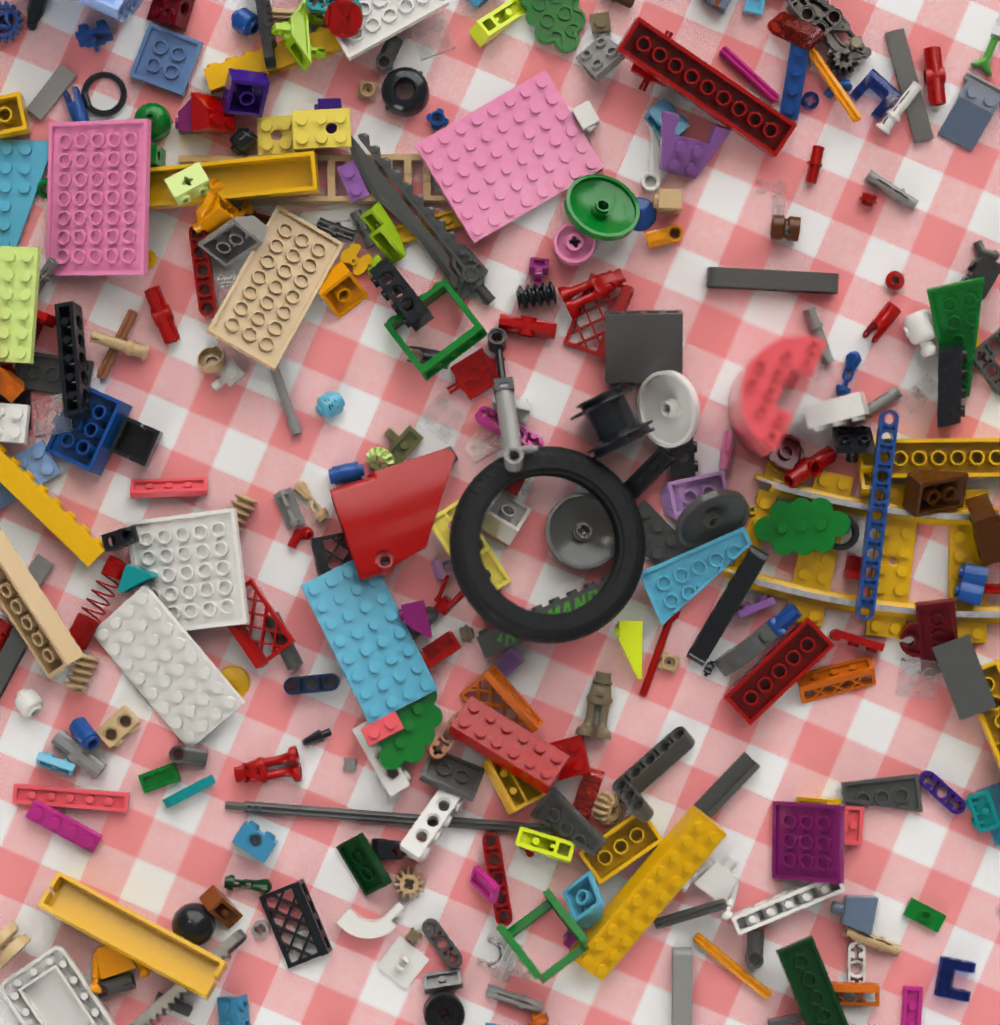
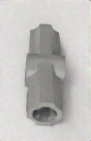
M63 729L51 741L52 744L66 754V757L79 767L81 766L95 778L107 766V764L92 753V750L84 749L79 741L75 740Z

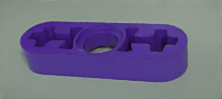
M925 770L919 774L920 785L950 812L961 814L965 810V801L935 773ZM924 775H931V781L936 784L932 791L930 788L933 786L930 783H923L925 781ZM939 787L947 789V795L943 798L937 795ZM951 794L954 795L951 797L952 800H954L955 802L960 801V809L955 808L953 810L952 808L954 805L950 801H947V804L945 803V801L950 798Z

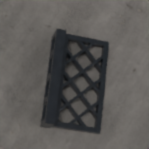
M343 532L310 539L318 576L332 570L328 565L332 556L341 562L339 566L347 563L345 560L349 556L350 551L347 546L341 543L344 539ZM332 539L337 543L332 553L325 549L323 540ZM339 545L348 550L343 560L334 555Z
M304 879L259 897L288 969L316 957L326 955L333 950ZM288 889H292L294 893L292 902L283 898L285 891ZM273 897L278 899L275 909L268 906L266 898ZM281 901L291 905L288 914L278 910ZM293 906L301 910L300 920L290 916ZM276 913L286 917L283 926L275 923ZM288 919L298 923L295 932L285 928ZM300 925L308 927L309 934L307 937L298 934ZM283 932L293 935L290 944L283 942ZM296 937L305 940L302 950L293 946ZM308 942L316 946L317 953L310 954L305 951ZM291 949L301 953L297 961H291L289 957Z

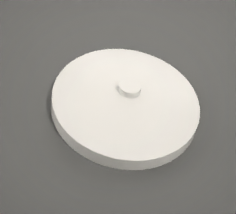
M663 370L649 375L642 383L637 397V414L639 422L653 420L649 427L650 429L654 427L655 430L646 434L650 440L659 446L673 448L686 444L696 433L700 421V404L694 387L685 376L673 370Z

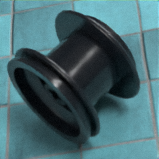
M622 383L576 406L582 412L571 417L570 420L585 415L597 440L594 448L587 451V454L594 453L593 460L655 430L654 427L651 429L649 427L653 420L637 422L624 394L636 389V386L622 391L621 387L624 386Z

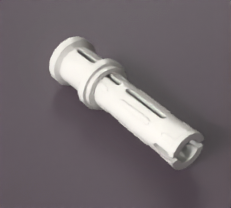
M913 80L893 108L886 111L885 117L880 123L876 124V127L889 136L890 130L897 122L901 121L900 116L923 87Z

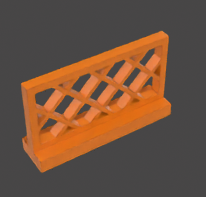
M495 664L459 694L467 702L470 697L466 693L469 690L477 691V700L481 701V692L490 693V702L481 701L482 703L490 706L492 709L494 707L502 708V715L505 717L506 708L512 709L515 712V718H507L518 725L519 723L525 724L531 733L538 730L544 723L542 718ZM483 678L490 683V689L481 688V680ZM494 694H498L503 698V704L494 703Z

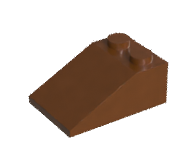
M934 470L908 473L902 507L915 518L963 508L969 474L967 472Z

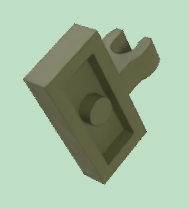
M410 425L400 436L390 428L384 433L394 442L388 451L392 454L395 464L402 463L424 438Z

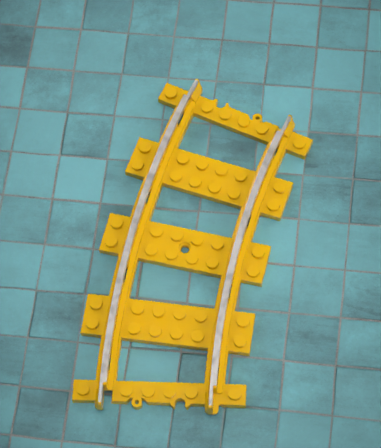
M768 460L764 474H755L753 480L769 484L770 488L769 491L758 489L755 498L757 507L754 505L749 506L750 515L754 514V517L748 520L746 531L752 545L760 549L762 540L758 539L755 535L754 526L760 518L769 516L770 508L775 503L777 497L789 501L805 498L810 502L816 498H825L831 502L834 511L866 517L868 499L850 496L854 477L824 470L820 476L814 477L812 487L800 484L795 488H790L783 479L785 472L774 468ZM891 483L875 613L871 619L866 620L865 635L899 639V632L906 624V620H916L915 602H908L917 524L949 526L948 598H954L955 601L953 590L954 586L959 584L960 577H957L959 566H963V563H970L983 567L978 556L973 536V526L969 520L970 513L965 505V501L963 508L915 518L902 507L905 485ZM966 489L964 500L986 493L989 497V490ZM881 491L880 501H881V500L883 499V497H884V494H883L882 491ZM994 508L995 511L998 510L1000 513V508ZM879 510L873 511V519L879 520L881 518ZM876 530V539H877L878 536H879L878 530ZM841 536L836 537L835 543L840 544ZM752 545L736 558L733 567L727 566L723 570L724 577L732 579ZM833 549L825 553L813 550L812 553L806 556L797 553L791 582L759 573L750 590L786 599V606L790 603L795 605L802 614L796 622H801L808 616L816 626L822 627L826 608L855 613L856 595L830 590L838 551ZM874 549V556H873V558L876 557V550H875V549ZM891 557H894L896 559L895 564H891L889 562V559ZM984 592L980 606L955 601L958 638L969 634L972 643H987V624H1000V605H987V594H984ZM863 606L860 609V614L868 615L869 608Z

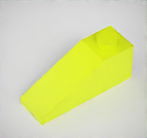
M509 0L476 21L468 33L482 47L525 15L527 10L520 5L519 0Z
M619 621L618 624H615V636H618V640L637 679H642L643 621Z
M520 826L515 845L567 864L571 862L575 844L571 841Z

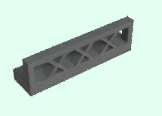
M743 752L693 805L712 818L761 766L746 752Z

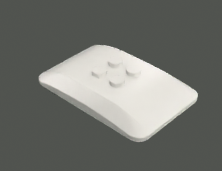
M62 946L52 947L6 978L0 985L2 995L22 1025H116L98 995L90 990V983Z

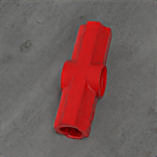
M930 46L923 49L925 62L923 76L925 86H927L929 106L945 105L944 84L946 83L945 68L942 67L941 47Z
M154 286L145 290L144 293L151 308V316L156 327L158 326L164 344L168 345L177 342L181 338L173 321L175 319L171 308L166 303L160 286Z
M501 313L498 328L503 329L505 332L518 333L517 335L531 338L536 336L548 339H555L557 327L555 322L537 320V318L521 315L519 317Z
M826 446L811 457L801 458L797 466L785 473V476H783L785 482L790 488H795L812 476H820L823 469L838 458L836 451L831 446Z

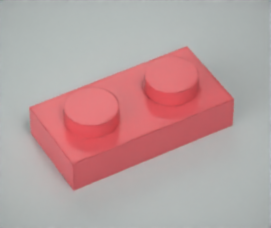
M394 711L360 730L369 747L403 730L404 727Z
M845 805V845L862 846L863 806Z

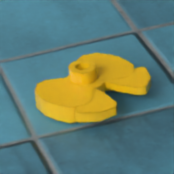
M355 243L350 244V248L342 252L340 261L344 264H350L353 268V274L360 276L372 264V257L368 253L359 259L357 255L361 245Z

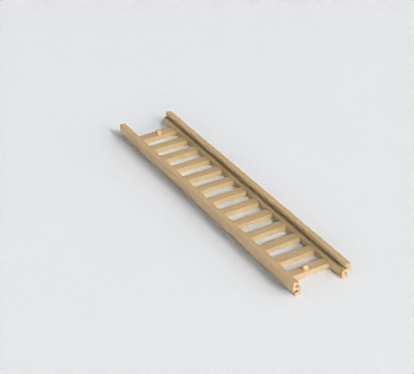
M352 154L317 155V162L327 161L328 196H316L315 193L308 194V196L296 195L248 200L252 206L374 205L378 202L367 185L366 189L369 197L353 204L348 193L347 196H336L335 161H347V163L353 161ZM367 154L373 162L375 158L372 156V154ZM381 154V158L387 157L391 159L392 171L393 161H404V183H412V161H423L419 154ZM269 155L179 156L178 162L201 163ZM423 161L424 204H446L444 195L431 196V173ZM385 172V178L393 186V180ZM405 195L401 196L406 204H411ZM236 201L230 203L234 206H242V204L245 201Z

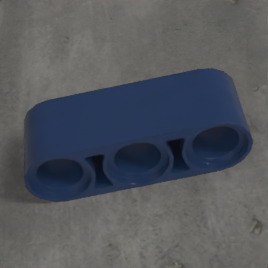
M335 673L291 677L284 682V690L290 695L333 691L339 687L340 678ZM330 676L336 679L334 687H329L326 684V679ZM310 678L317 681L315 689H310L307 686V681ZM291 680L296 681L298 684L296 691H291L288 688V683Z

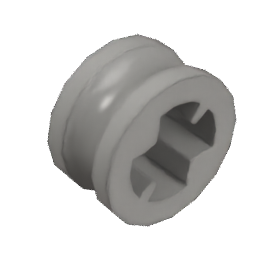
M258 920L252 926V934L256 938L266 937L270 930L269 924L264 920ZM260 924H263V928H266V931H263L262 934H258V931L255 930V927H258Z

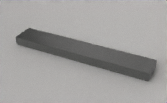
M904 28L884 34L901 96L909 88L913 80L919 84ZM920 91L905 110L914 144L934 138Z

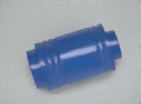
M358 461L331 467L332 469H328L330 482L335 485L361 480L362 476L365 475L363 464L359 465Z
M84 717L76 718L72 721L69 729L82 747L87 750L95 749L100 743V737Z

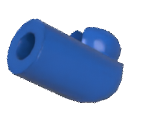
M846 78L838 80L845 92H849L853 86L850 80ZM828 87L824 95L831 99L834 94Z

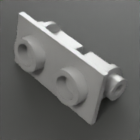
M291 487L273 495L288 530L306 522Z

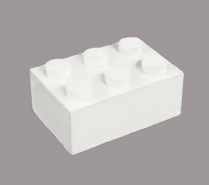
M861 391L803 406L808 428L814 429L815 432L829 429L828 425L833 424V427L847 424L846 420L852 419V422L866 419L865 415L870 414L865 394Z

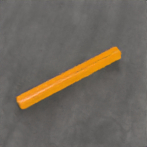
M810 43L808 57L852 122H858L862 118L861 114L814 44Z
M697 933L693 937V942L763 999L767 1000L772 992L702 934Z

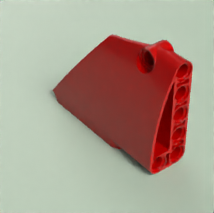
M444 448L374 471L365 479L330 490L331 499L360 581L379 574L390 575L397 564L427 547L456 453ZM384 561L390 562L388 566L381 565Z

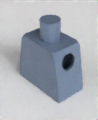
M845 895L843 903L832 902L831 913L840 914V922L842 924L872 935L879 898L873 895Z

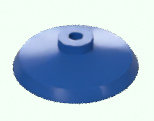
M637 197L640 216L634 231H645L655 223L657 216L656 208H653V203L650 200Z

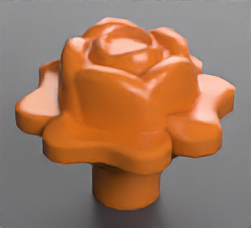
M533 1011L530 1014L532 1019L528 1025H548L549 1018L547 1013L538 1014Z

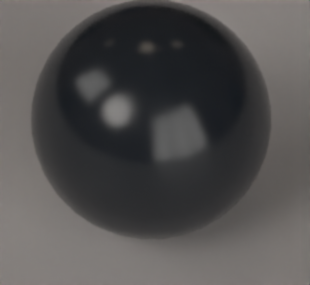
M188 903L176 911L172 920V931L196 946H201L208 942L214 934L215 918L204 905Z

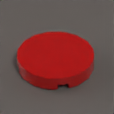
M336 0L326 9L325 24L334 36L349 38L357 34L361 29L363 12L354 1Z

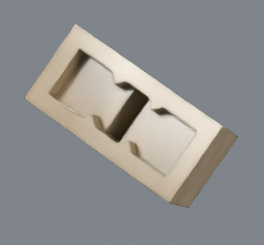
M659 188L658 193L653 197V208H656V214H680L683 189Z
M123 705L96 730V733L109 748L114 746L118 748L126 741L124 737L128 733L132 735L140 728L138 724L141 720L127 705ZM124 716H128L131 719L129 727L122 724ZM110 729L115 730L117 733V737L114 740L108 737Z

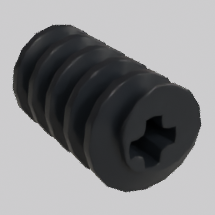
M551 281L548 282L547 287L544 282H541L540 288L533 284L532 289L526 284L525 290L522 289L521 285H518L516 293L519 310L521 304H523L525 309L528 308L529 303L535 308L536 302L539 303L540 307H543L544 301L550 306L551 300L557 305L555 287Z

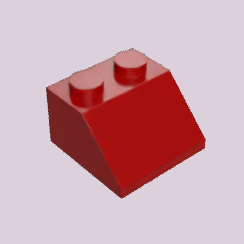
M195 92L191 93L192 131L217 136L235 133V115L224 113L220 97Z

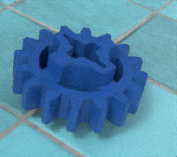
M5 1L4 5L0 2V11L4 10L0 12V20L6 21L8 26L0 24V42L3 39L5 43H8V38L14 41L15 34L21 35L18 29L24 28L20 24L24 19L18 17L21 15V12L16 10L14 4L10 6L8 1ZM13 16L15 19L14 26L12 25Z

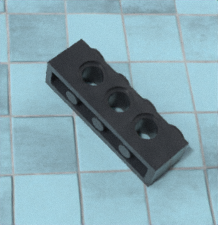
M387 257L369 270L372 275L370 279L376 288L379 286L382 288L383 291L380 293L386 301L391 300L393 302L391 307L397 315L401 313L404 316L402 321L408 328L412 327L416 332L434 318L426 305Z
M692 437L684 445L669 448L670 455L675 459L670 465L671 477L695 476V472H698V460H694V453H697V441H693ZM680 452H686L689 455L687 462L680 461Z

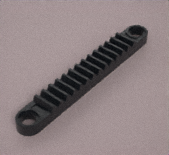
M255 0L266 69L277 68L274 48L277 47L276 36L271 34V27L274 25L271 1Z

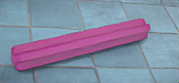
M724 46L719 51V55L771 103L777 101L779 94L727 46Z

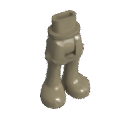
M596 671V677L593 679L590 692L586 697L588 703L585 720L581 726L576 728L575 734L593 736L596 707L600 705L594 737L611 740L612 734L607 729L608 712L613 701L611 698V673Z

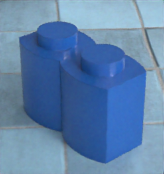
M963 563V566H959L957 577H960L959 584L955 585L953 590L955 601L980 606L989 568L970 563Z

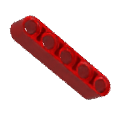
M191 226L189 228V241L198 308L205 318L211 319L214 318L218 311L211 255L205 251L204 256H196V251L201 248L197 245L198 242L208 236L207 230H203V235L200 238H195V230ZM201 267L208 268V273L204 276L199 275ZM210 286V293L203 295L201 293L202 287ZM211 304L213 311L205 314L204 307Z
M488 831L482 837L487 873L491 878L494 874L502 875L503 880L497 884L500 886L499 893L506 895L504 902L497 901V903H493L495 920L499 925L508 926L512 922L513 915L500 838L496 832ZM487 836H494L497 840L496 843L488 845L485 841ZM491 855H498L500 860L497 864L489 862L488 859ZM501 912L509 914L510 917L507 921L499 919L498 916Z

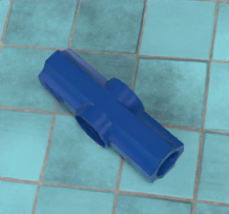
M790 603L777 616L774 615L766 623L779 638L802 614L795 605Z

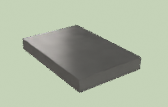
M433 748L434 755H437L438 753L440 755L442 754L440 750ZM446 753L439 760H434L428 756L419 780L473 802L485 770L480 766Z

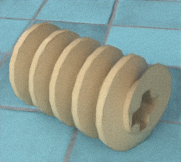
M235 493L238 501L231 500L234 508H237L239 530L242 531L243 528L240 523H247L243 517H250L251 515L247 510L254 511L251 503L258 504V502L244 494Z
M82 652L84 656L74 663L76 668H69L73 675H66L70 682H63V684L68 689L85 695L81 689L86 690L88 688L84 682L91 681L87 675L94 674L90 668H96L97 665L93 661H99L100 659Z

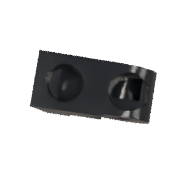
M136 526L125 527L101 535L105 552L119 551L124 547L139 542ZM109 538H111V541H112V545H113V546H110V545H109V542H108V539H109Z

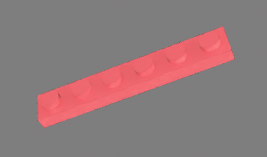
M15 783L13 786L12 803L31 805L34 799H37L48 806L128 812L130 792Z

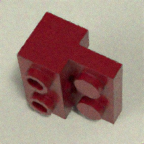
M152 0L146 20L166 25L169 28L186 31L195 0Z

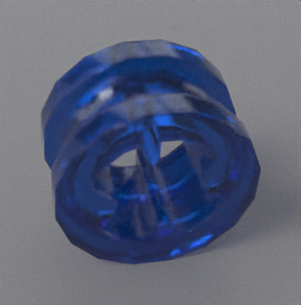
M811 91L806 92L801 99V104L806 110L815 109L819 103L818 95ZM809 96L813 97L812 100H815V103L807 105L808 101L805 102V99H808Z

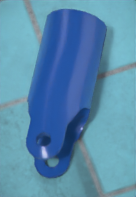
M77 86L72 88L74 102L71 99L70 93L64 91L63 96L72 122L90 121L79 88Z

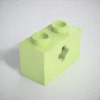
M199 162L165 179L166 185L178 206L187 204L197 196L205 195L211 190L209 187L210 181Z

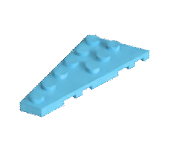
M0 140V246H19L26 221H28L30 216V210L38 194L37 184L43 179L48 165V141Z
M745 527L736 529L642 571L640 579L661 626L752 545Z

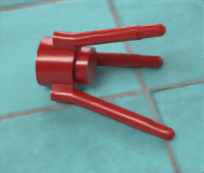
M446 575L438 595L434 599L436 602L434 608L444 616L464 597L462 591L452 600L447 596L441 597L450 577L449 575Z

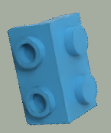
M246 994L217 997L219 1025H251L249 1021V1003Z

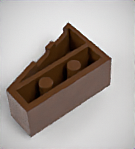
M987 493L965 499V505L970 513L969 520L973 526V536L978 556L983 567L1000 562L999 511L994 510Z

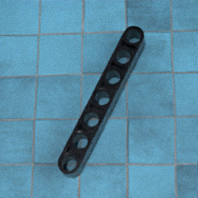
M753 545L749 548L686 655L687 658L704 666L767 561L769 554Z

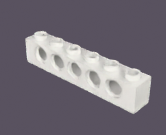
M808 881L734 912L730 919L739 936L846 890L843 884Z

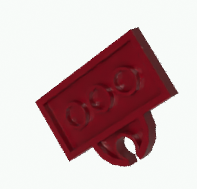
M954 598L915 602L916 620L908 622L899 632V639H905L906 637L914 638L911 643L900 642V647L907 655L920 657L922 675L941 672L932 647L958 638Z

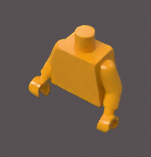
M214 178L209 183L210 192L208 191L205 200L196 208L197 221L192 223V226L197 233L203 230L212 233L234 217L252 214L254 208L246 200L239 211L237 207L217 193L223 190L225 185L220 183V180Z
M103 944L98 946L93 953L91 976L93 983H90V990L95 994L102 993V988L99 984L101 979L137 967L140 968L142 979L148 977L151 972L147 967Z

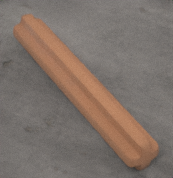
M132 309L127 311L115 336L116 338L126 340L138 315L136 311ZM109 348L96 374L97 377L103 380L107 378L120 350Z

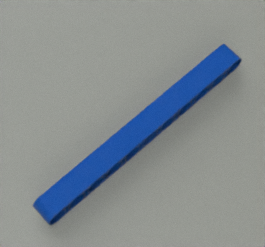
M894 410L883 411L878 419L855 603V614L863 620L871 619L874 616L899 423V416ZM887 413L893 416L891 424H887L884 420ZM884 433L890 434L891 440L889 443L882 441ZM881 452L888 454V461L885 463L879 459ZM880 471L886 474V479L883 482L877 479V474ZM878 490L884 494L881 501L875 499V492ZM876 509L881 512L879 520H874L872 517V513ZM872 529H877L879 532V536L875 540L870 537ZM870 548L876 550V557L870 559L867 555ZM868 567L874 570V575L871 578H867L865 575V570ZM867 586L872 590L869 597L863 596L862 593L863 589ZM863 606H867L869 614L863 617L860 614V609Z

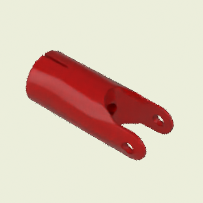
M888 301L865 329L863 338H867L874 330H877L871 339V342L875 344L902 311Z

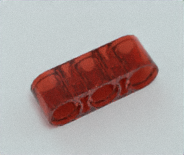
M780 12L767 24L771 34L805 50L813 49L824 39V32L821 28L787 12Z
M592 767V773L582 775L573 802V806L588 821L592 812L591 809L594 806L593 802L596 801L605 773Z

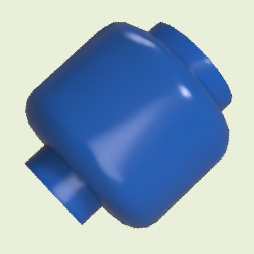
M240 8L232 14V28L240 34L250 36L258 31L259 22L257 14L247 8Z

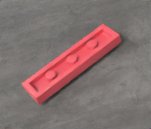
M208 477L131 480L130 498L207 496Z

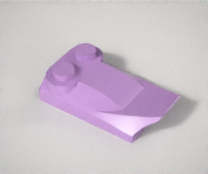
M724 470L667 482L664 489L660 491L664 514L677 520L684 508L698 497L712 491L728 489Z

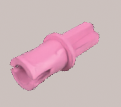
M724 431L722 449L719 448L721 452L718 468L731 469L732 452H734L732 450L734 441L733 431Z

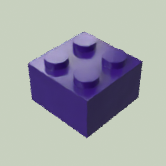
M229 68L221 101L224 113L262 118L270 85L267 74Z

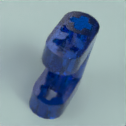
M873 68L849 96L857 102L868 88L877 94L883 101L870 115L878 121L902 93Z
M940 956L933 995L969 1002L971 991L952 986L955 970L975 973L976 963Z

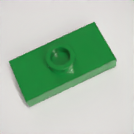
M174 762L138 775L144 794L181 780Z
M912 897L903 912L904 916L937 933L946 918L945 914Z

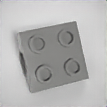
M605 33L575 57L588 75L598 81L625 59V57L614 51L617 44Z

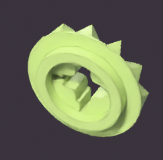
M373 447L366 454V462L370 464L369 468H373L374 471L395 465L392 454L382 447Z

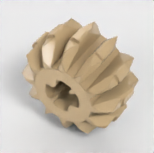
M602 792L601 796H597L596 802H593L594 807L591 809L593 811L592 817L602 825H612L618 821V816L621 815L620 811L623 809L621 806L622 800L614 793Z
M407 866V873L400 869L399 872L402 876L397 874L394 876L399 881L393 882V886H400L395 892L403 891L401 898L404 899L405 895L408 894L409 900H412V893L418 898L420 895L417 890L424 892L425 888L420 885L426 884V880H419L424 874L416 875L418 868H415L412 873L410 866ZM408 878H409V881H410L411 879L414 880V882H413V887H411V888H410V886H408V887L405 886V884H406V879H408Z

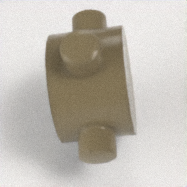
M861 36L848 39L852 51L864 47Z
M412 927L405 938L409 939L413 944H417L422 933H419Z

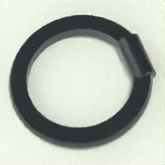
M98 72L91 75L85 81L81 96L86 109L94 115L107 117L116 114L123 108L127 99V90L124 82L117 75L110 72ZM101 78L115 81L121 90L118 104L109 110H99L93 107L88 95L90 85Z

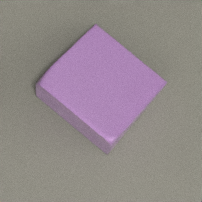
M450 556L431 562L436 580L445 578L446 575H454Z

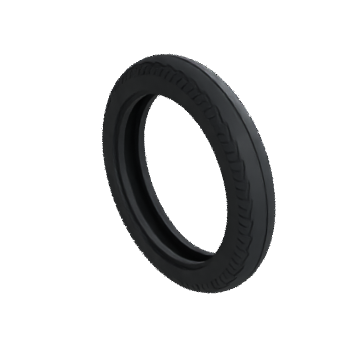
M538 446V451L524 453L523 467L520 471H508L504 466V457L502 456L486 466L470 482L463 492L452 518L449 549L453 572L463 595L474 610L489 624L521 640L535 643H563L577 640L596 632L612 621L627 605L641 578L645 561L646 539L638 506L628 488L613 471L598 460H593L592 457L579 451L556 446ZM511 458L510 460L516 461V460H518V459H517V458ZM552 476L578 484L598 500L611 522L615 539V555L609 577L601 590L589 602L575 610L565 613L544 614L524 609L502 595L491 582L484 568L480 553V532L484 516L492 501L502 490L526 478Z

